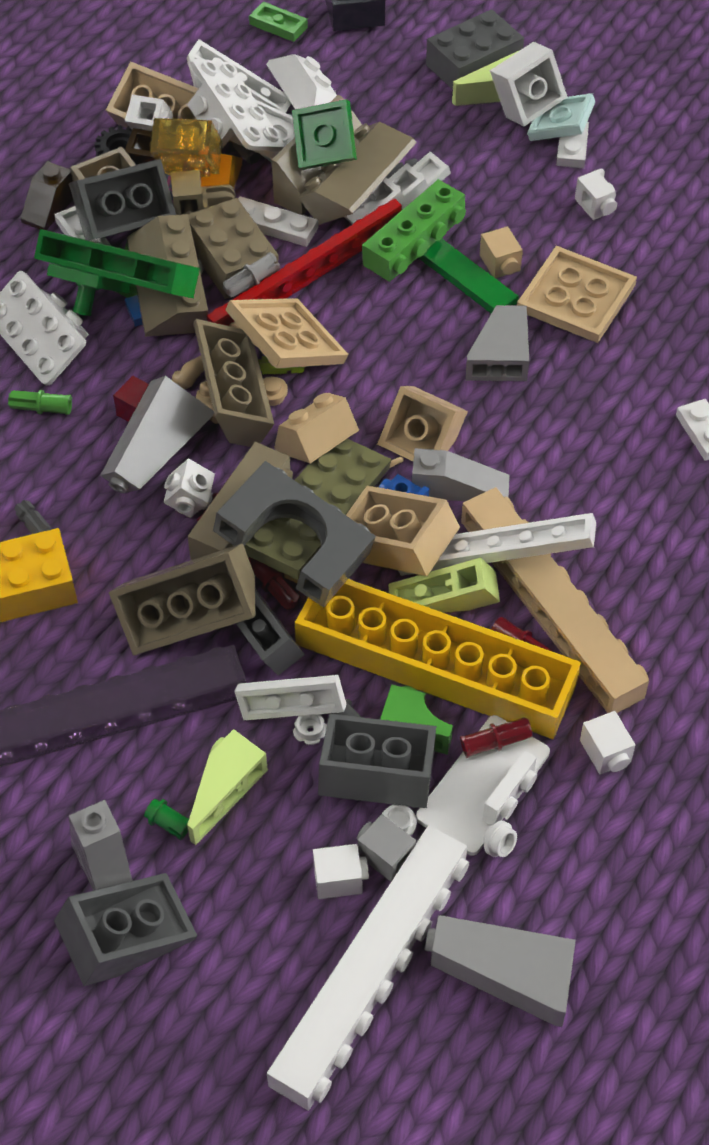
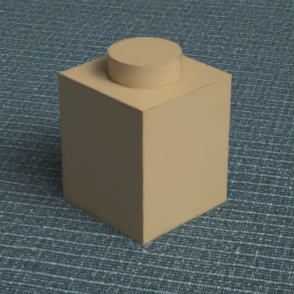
M508 226L481 234L480 257L494 278L521 271L523 249Z

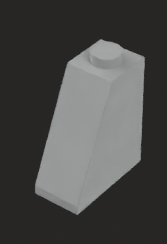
M496 305L467 354L466 380L527 381L529 368L527 306Z

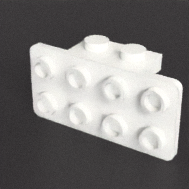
M194 59L191 62L190 66L202 85L187 105L215 148H223L235 133L242 145L248 150L281 151L285 145L280 138V133L271 125L265 111L257 104L251 95V90L237 74V69L229 62Z
M19 271L0 292V335L41 383L49 386L85 347V338L89 334L81 326L83 320L72 310L68 311L65 308L67 302L55 292L51 295L40 289L28 274Z
M493 715L488 718L479 731L488 729L492 723L498 726L508 722L499 716ZM534 737L503 746L502 751L499 752L493 749L473 755L470 758H466L464 752H462L428 797L427 808H420L417 811V822L426 828L428 825H431L468 845V855L474 856L478 854L484 846L483 838L488 827L503 820V818L508 819L514 812L518 804L517 799L522 792H528L537 778V772L549 757L550 748Z

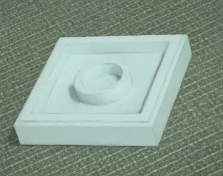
M593 94L569 96L533 120L527 132L529 140L535 141L582 134L595 104Z

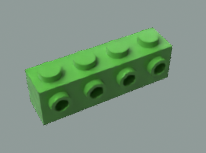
M439 179L362 244L363 266L391 282L398 274L405 272L415 259L423 256L432 244L437 240H441L449 229L463 220L466 214L465 194Z

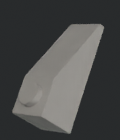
M414 449L412 483L421 488L423 486L428 487L429 497L468 501L495 487L504 497L509 496L510 475L447 450Z

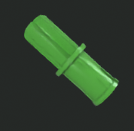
M13 390L9 393L8 405L11 409L37 411L39 415L43 412L70 415L72 397L71 395L45 393L44 390H39L38 393Z

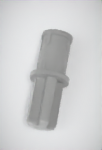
M269 252L253 264H245L242 271L223 282L224 291L229 297H234L250 286L258 285L260 280L280 269V264L274 263L278 261L273 253Z

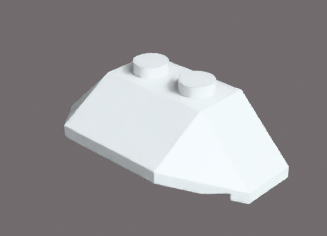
M199 39L187 56L193 85L196 88H200L202 83L190 66L194 59L229 62L235 66L237 74L243 83L249 87L254 99L284 113L287 112L291 105L290 100L283 91Z
M293 54L271 59L266 64L295 109L330 103L337 96L330 86L331 81L320 71V64L311 57H306L305 59Z

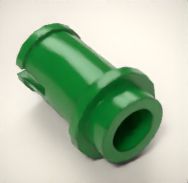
M156 798L153 799L144 813V817L148 819V824L151 826L156 824L177 837L178 840H182L189 832L187 825L189 818L167 806L168 802L165 799L160 801Z

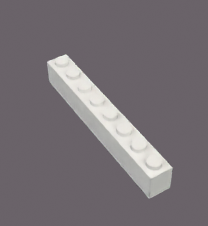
M431 825L427 826L268 1070V1087L308 1111L315 1100L319 1103L322 1102L331 1087L332 1081L329 1078L335 1068L342 1069L351 1056L353 1048L350 1045L357 1034L363 1036L369 1028L373 1019V1015L370 1013L376 1003L383 1004L393 988V983L390 982L397 970L403 972L406 969L413 955V952L410 951L416 940L422 942L428 934V929L432 925V921L429 919L436 909L438 911L443 910L451 895V891L448 889L453 881L460 882L464 877L470 863L466 860L468 845Z

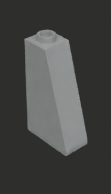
M167 376L152 380L100 476L109 481L108 485L117 492L128 493L140 490L213 416L214 411Z
M100 801L69 815L71 844L93 891L131 882L132 877L121 832L106 801Z
M438 915L436 929H428L425 951L432 952L431 966L554 1026H563L576 940Z

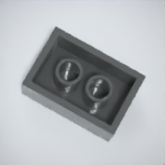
M491 9L428 38L426 65L453 90V81L523 49L524 37Z
M161 159L69 183L85 240H95L143 227L158 216L176 215Z
M329 713L319 763L318 795L427 808L434 758L436 726Z

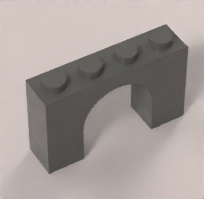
M264 461L216 513L213 531L235 546L241 543L245 545L264 524L274 519L291 518L307 524L317 534L321 548L301 570L296 589L324 608L370 554L376 536L366 526L356 523L343 514L338 507L328 504L315 495L310 488L302 486L290 478L282 469Z

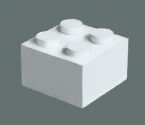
M532 42L490 70L506 118L522 126H526L567 98L552 49L536 42Z

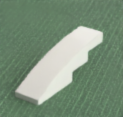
M432 152L426 154L413 167L406 163L389 179L385 177L353 214L345 216V218L353 224L394 198L402 204V209H404L438 179L442 181L451 174L449 166Z

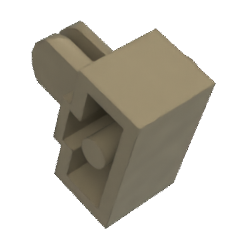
M200 170L170 172L176 215L191 214L236 197L234 188L229 184L201 187Z

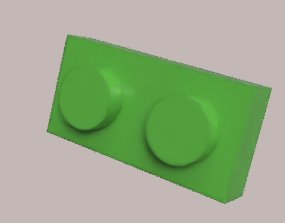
M263 1L249 15V24L295 42L308 28V19Z

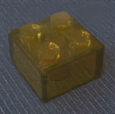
M153 118L150 153L155 160L161 159L166 174L170 175V172L200 170V177L219 174L222 139L212 120Z

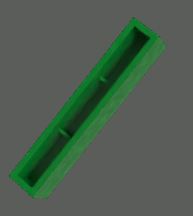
M43 229L39 231L34 259L188 298H194L200 271L198 267Z

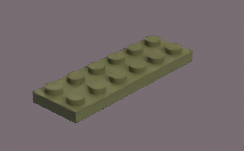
M347 438L311 464L309 463L295 481L302 486L310 488L315 495L328 504L335 505L346 515L366 486L375 487L390 469L392 459ZM279 518L264 524L244 545L247 556L298 580L301 570L319 551L321 543L317 534L307 524L296 519Z

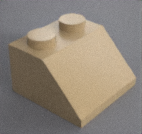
M400 386L377 445L411 461L414 460L415 448L448 451L456 441L468 411L417 387Z
M323 393L314 398V403L305 409L291 413L288 417L289 419L279 425L274 446L275 450L291 458L311 464L358 432L359 428L346 397Z

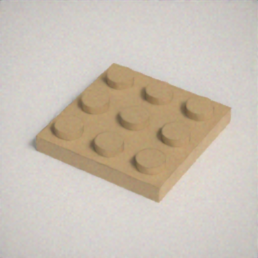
M556 246L518 300L517 306H527V315L598 343L635 287L637 277Z
M298 298L230 300L225 309L233 318L235 324L247 334L251 342L268 358L269 363L275 368L344 364L349 355Z

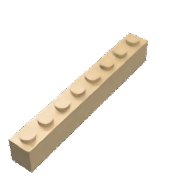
M496 487L463 502L461 523L468 532L528 523L525 519L519 517L511 500L506 496L504 497ZM551 554L492 562L563 656L581 662L579 677L607 713L612 711L619 713L645 699L649 683L645 669L639 664L636 665L629 656L625 644L620 639L614 637L604 617L595 613L589 605L585 593L576 589L570 581L565 568L558 566L551 557Z

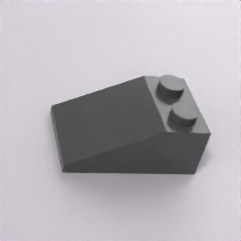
M167 873L69 896L54 920L83 986L118 977L197 938V934Z

